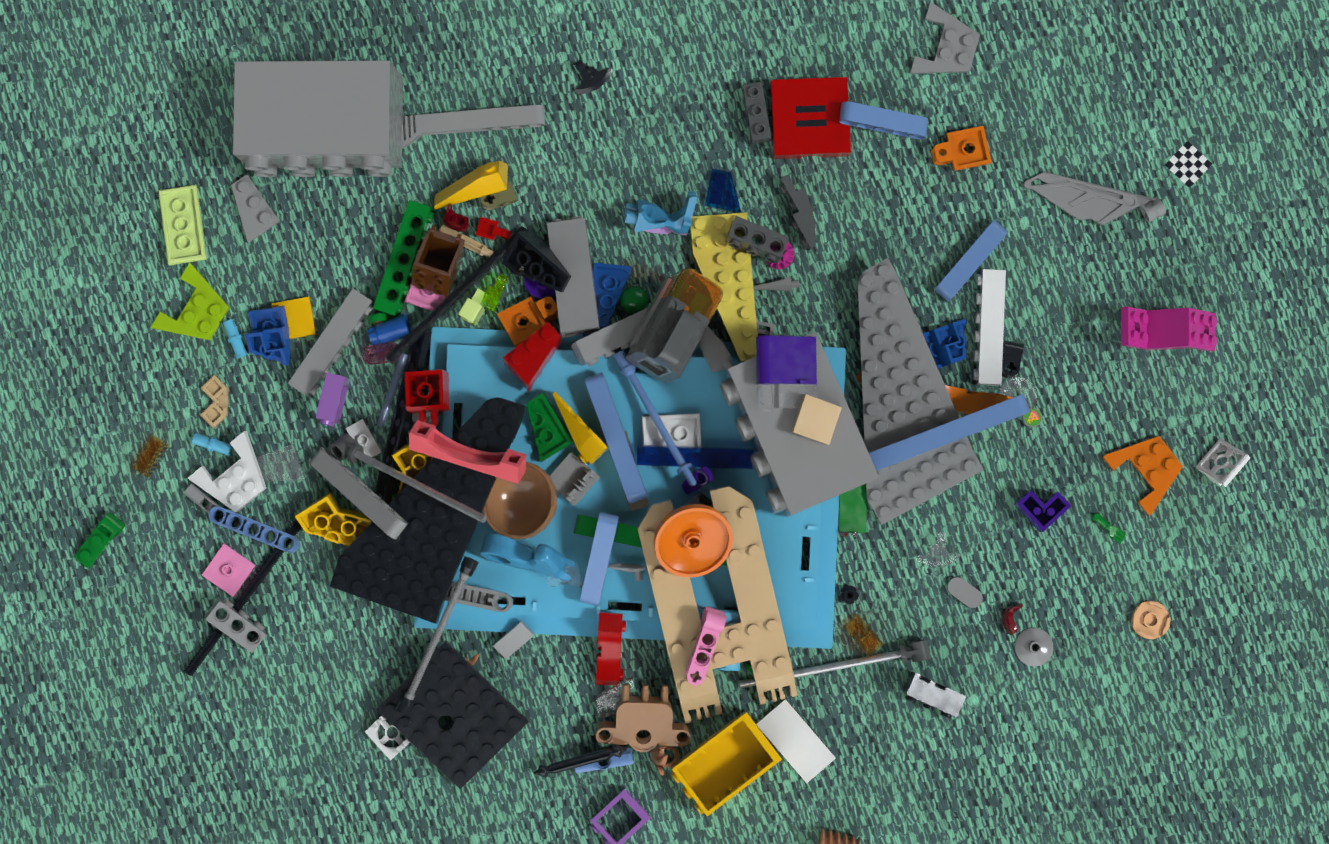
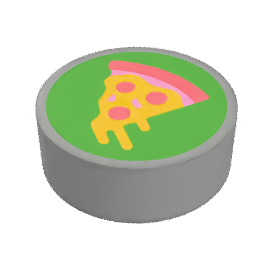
M1029 408L1030 412L1022 415L1023 423L1028 427H1036L1042 421V414L1036 408Z

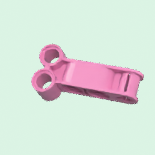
M708 606L703 611L702 624L686 669L687 680L692 685H700L705 679L719 634L722 633L727 616H725L724 611ZM705 634L713 636L709 642L702 640ZM700 652L706 653V658L703 660H698L696 656ZM698 671L699 676L696 675L695 678H692V674Z

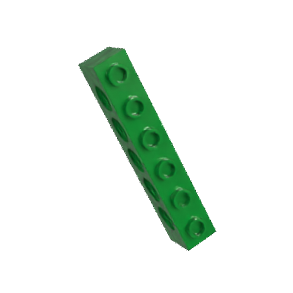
M409 200L373 306L375 311L393 317L402 313L404 308L402 300L404 295L407 296L410 288L408 282L410 277L412 278L413 263L427 233L428 223L431 224L434 218V213H432L430 206ZM415 219L422 221L421 226L418 228L412 227V222ZM409 237L416 239L415 244L412 246L406 245V240ZM403 255L410 257L407 264L400 263V258ZM397 273L404 275L401 282L394 281V276ZM396 291L398 294L397 298L389 300V292Z

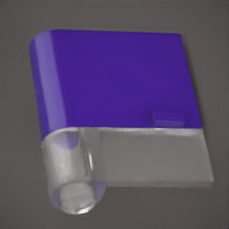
M756 336L757 409H761V413H773V409L799 408L803 394L817 398L816 337Z

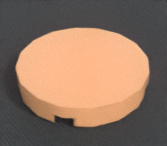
M1142 602L1136 606L1132 613V627L1143 638H1159L1170 627V615L1165 606L1159 602Z

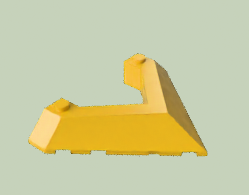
M409 443L395 451L392 455L402 473L411 478H414L433 458L432 456L410 450ZM401 481L398 494L405 488L406 483ZM331 492L295 515L305 533L314 534L346 546H350L372 522L364 513L341 508Z

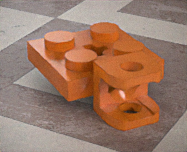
M984 126L946 133L947 142L937 144L931 150L933 164L945 165L952 162L954 171L992 163ZM966 144H969L970 147L973 146L971 153L964 151Z
M529 297L497 313V316L516 348L544 324L555 320L558 317V309L552 297H545L535 303L532 297ZM521 318L528 320L526 326L519 325Z

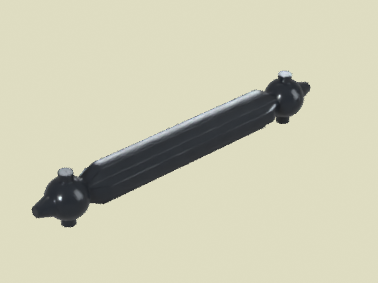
M613 745L612 749L606 748L551 763L548 766L539 765L534 775L546 778L549 773H559L607 760L612 756L620 758L627 748Z

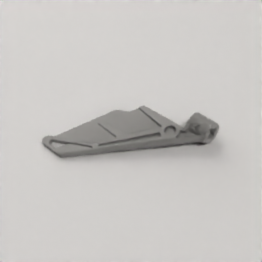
M1043 172L1024 182V188L1034 190L1077 220L1092 219L1101 226L1138 207L1147 222H1151L1166 214L1164 204L1157 197L1142 196L1048 172ZM1036 179L1045 183L1044 185L1031 186V182Z

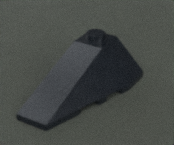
M532 230L516 233L502 264L515 275L524 276L528 280L542 283L543 286L558 292H564L571 275L546 242Z

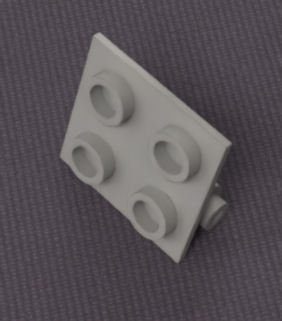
M572 452L568 454L550 475L556 491L574 506L600 478Z

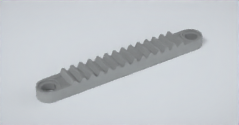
M452 582L445 601L450 600L452 593H454L453 590L457 586L456 584H458L457 582ZM465 584L456 603L497 612H506L512 608L513 599L505 592ZM502 596L507 599V605L504 608L498 606V599Z

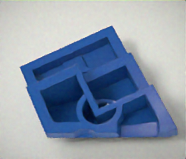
M284 305L248 311L252 331L246 333L245 337L249 352L261 355L268 360H276L281 362L282 365H288L290 361V338Z
M966 319L923 333L938 369L966 359V336H964V326L967 324Z

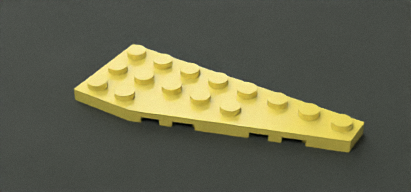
M747 212L692 216L691 239L693 257L697 262L711 298L731 339L740 363L756 357V336H758L751 255L744 249H736L729 246V243H726L725 240L735 216L747 220ZM734 231L737 237H743L741 232Z

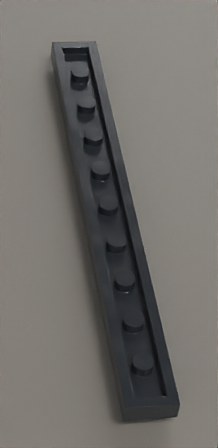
M425 330V334L422 333L420 335L421 338H417L418 341L416 343H411L413 346L409 349L383 454L382 463L398 471L399 466L392 455L405 445L412 418V413L406 410L405 372L423 371L432 334L431 331ZM379 471L374 492L384 502L389 504L394 492L396 478Z

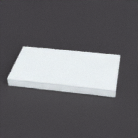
M786 699L756 724L806 783L836 759Z

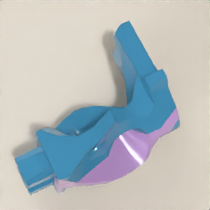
M694 191L688 192L684 206L675 214H667V210L646 200H638L637 205L626 203L624 222L634 225V231L636 232L646 231L658 234L673 232L686 236L691 227V220L698 196H696Z

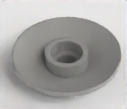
M1029 628L1021 632L1017 637L1015 652L1019 660L1024 664L1040 666L1045 664L1052 656L1053 642L1049 634L1044 630ZM1033 644L1038 645L1037 651L1032 650Z

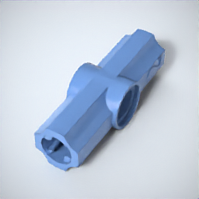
M631 747L627 748L620 758L612 756L607 765L595 762L577 767L575 771L576 773L632 765L634 764Z

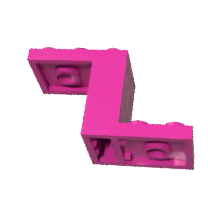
M1121 307V346L1148 351L1187 348L1208 352L1215 351V346L1217 345V337L1215 336L1217 318L1215 313L1193 308L1143 310L1133 307Z

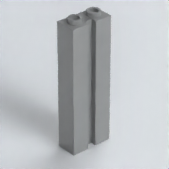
M575 216L571 217L570 220L564 221L562 219L552 220L550 223H547L550 249L571 275L564 292L555 290L562 338L578 336V334L595 333L600 330L585 217Z

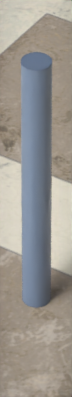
M406 354L400 355L376 426L384 428L408 356Z

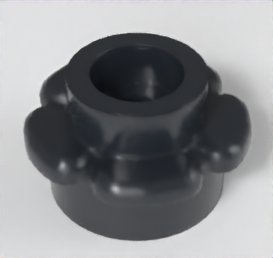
M844 586L841 589L840 599L842 602L850 605L855 600H858L859 593L854 586Z

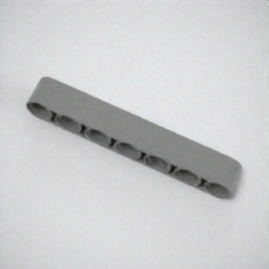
M320 447L309 463L391 538L397 539L408 523L328 450Z

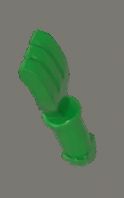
M1095 512L1091 515L1093 521L1101 525L1104 530L1107 529L1109 536L1117 543L1121 544L1124 538H1126L1127 534L1118 527L1111 526V523L1106 521L1099 513Z

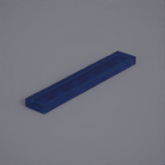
M637 445V465L679 467L667 446ZM676 446L686 464L691 463L692 467L753 469L750 456L754 454V449Z

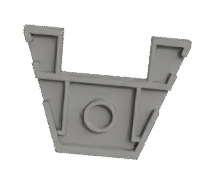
M930 2L925 20L941 24L944 27L934 61L915 56L910 74L969 72L980 34Z

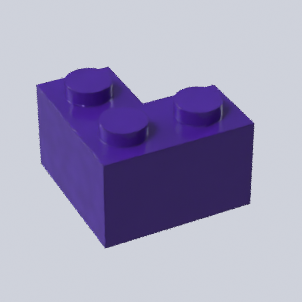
M1032 490L1027 491L1014 503L1039 532H1044L1071 507V504L1060 492L1053 493L1043 503Z

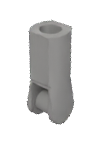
M193 484L189 485L184 491L188 498L208 514L213 507L219 506ZM205 499L209 501L206 507L202 505Z

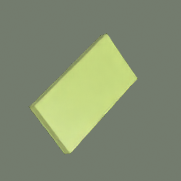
M197 185L159 190L168 265L207 260Z

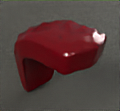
M448 204L443 216L444 224L448 228L459 232L467 231L469 228L468 217L455 213L452 209V204Z
M1022 603L1003 609L1001 613L1002 624L1006 632L1011 636L1018 630L1013 619V613L1023 607Z

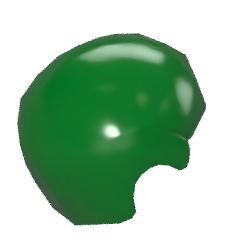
M631 286L623 291L619 303L621 309L626 314L633 315L647 308L649 297L647 291L642 287Z

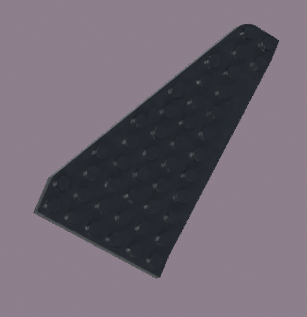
M491 398L473 414L451 440L480 451L506 452L515 439L526 406L504 398ZM433 457L413 479L482 513L497 477ZM407 484L388 504L408 523L397 539H393L372 521L339 556L330 587L437 624L447 593L478 520Z

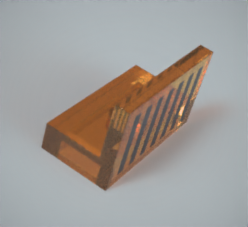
M152 435L132 468L142 473L143 476L150 478L170 445Z

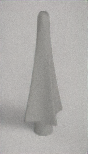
M791 277L766 284L754 285L753 288L754 290L793 292L792 288H800L799 280L792 281Z

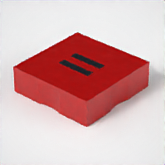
M847 77L771 80L773 159H795L807 156L847 157L850 155V125L839 122L841 103L849 102Z

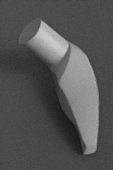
M632 563L608 565V568L634 572L635 581L643 580L642 571L645 568L641 565Z

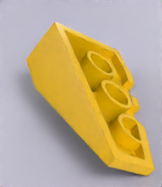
M496 161L481 165L435 194L434 208L439 209L448 206L450 203L453 205L507 190V163Z
M554 392V399L580 452L578 457L585 464L589 462L592 465L608 450V447L573 412L571 407Z

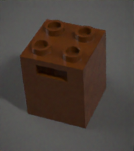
M433 225L431 228H428L413 263L411 285L448 297L463 260L465 240L461 239L462 235L458 234L455 237L437 231L436 226Z

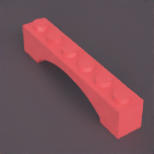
M419 420L416 421L409 432L410 450L517 484L526 472V454L511 449H507L506 452L476 450L446 437L435 429V425Z

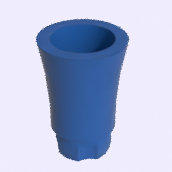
M405 313L367 329L372 345L404 339L412 331Z

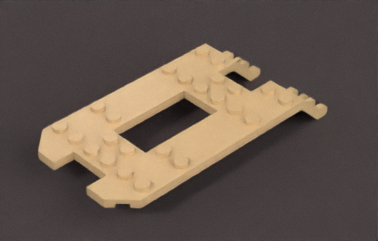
M730 486L709 491L713 508L725 516L733 534L732 548L726 558L741 621L724 626L722 633L719 634L705 679L700 685L690 684L686 676V669L701 627L691 579L668 572L659 563L653 545L654 534L658 525L665 516L674 510L672 501L667 500L652 504L638 526L640 541L685 724L692 721L688 710L696 709L697 720H702L700 707H703L706 718H710L707 706L713 704L715 705L716 715L723 714L712 669L748 660L751 662L760 705L767 703L763 692L769 690L771 691L772 701H777L775 693L777 688L780 699H785L784 690L782 689L785 686L790 687L789 691L792 697L798 696L753 501ZM705 634L702 640L709 642L713 636ZM700 652L696 658L703 660L706 658V653ZM698 671L692 674V678H695L696 675L699 676Z

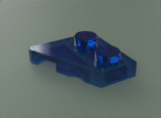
M712 168L705 207L733 213L741 212L731 172Z

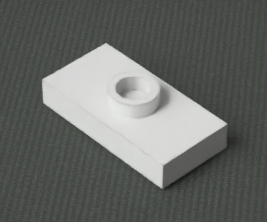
M363 419L346 428L356 444L363 446L364 454L373 458L382 453Z

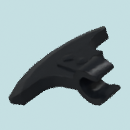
M581 60L574 63L583 79L582 85L575 89V93L585 94L595 91L609 79L613 70L608 68L603 72H599L594 66L586 69Z

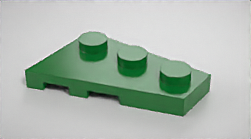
M544 393L526 403L541 463L574 441Z

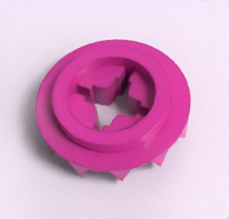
M787 242L784 250L787 252L782 256L783 262L780 259L778 263L767 261L766 263L771 268L778 270L787 268L793 262L794 248ZM771 245V250L776 252V246Z

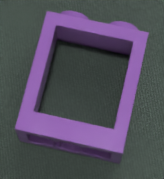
M326 372L315 417L323 425L334 427V423L340 424L350 383L348 378Z
M624 788L590 819L592 822L590 826L597 834L601 832L605 837L603 841L606 844H623L651 816L629 791ZM623 798L641 820L616 841L598 820Z

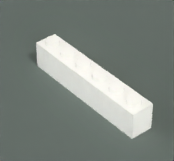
M982 269L980 274H977V285H980V293L976 294V304H979V312L975 314V323H978V331H975L974 341L978 342L977 350H974V361H977V369L973 370V380H976V385H1002L1006 270Z

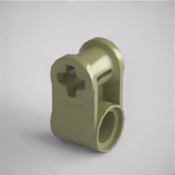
M507 182V190L482 196V208L491 211L517 202L518 197L512 182ZM486 197L493 199L492 204H489V202H485Z

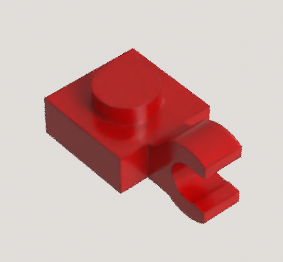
M480 217L475 235L495 241L496 236L509 239L511 232L510 230L499 228L500 223L498 221Z

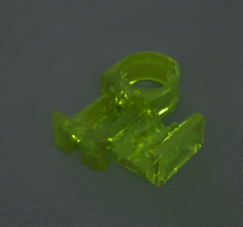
M499 274L494 287H487L482 299L483 303L488 304L485 307L486 310L496 312L505 289L504 286L508 282V276Z

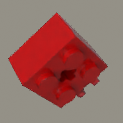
M443 369L405 372L406 410L412 414L419 413V421L427 423L426 413L431 412V424L437 426L438 412L450 411L449 374ZM428 388H429V389H430L429 394H428V395H425V392H427V391H428Z

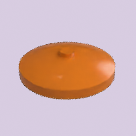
M703 504L686 505L673 510L660 522L654 534V551L659 563L668 572L680 577H699L714 571L726 560L732 548L733 534L727 519L717 509Z

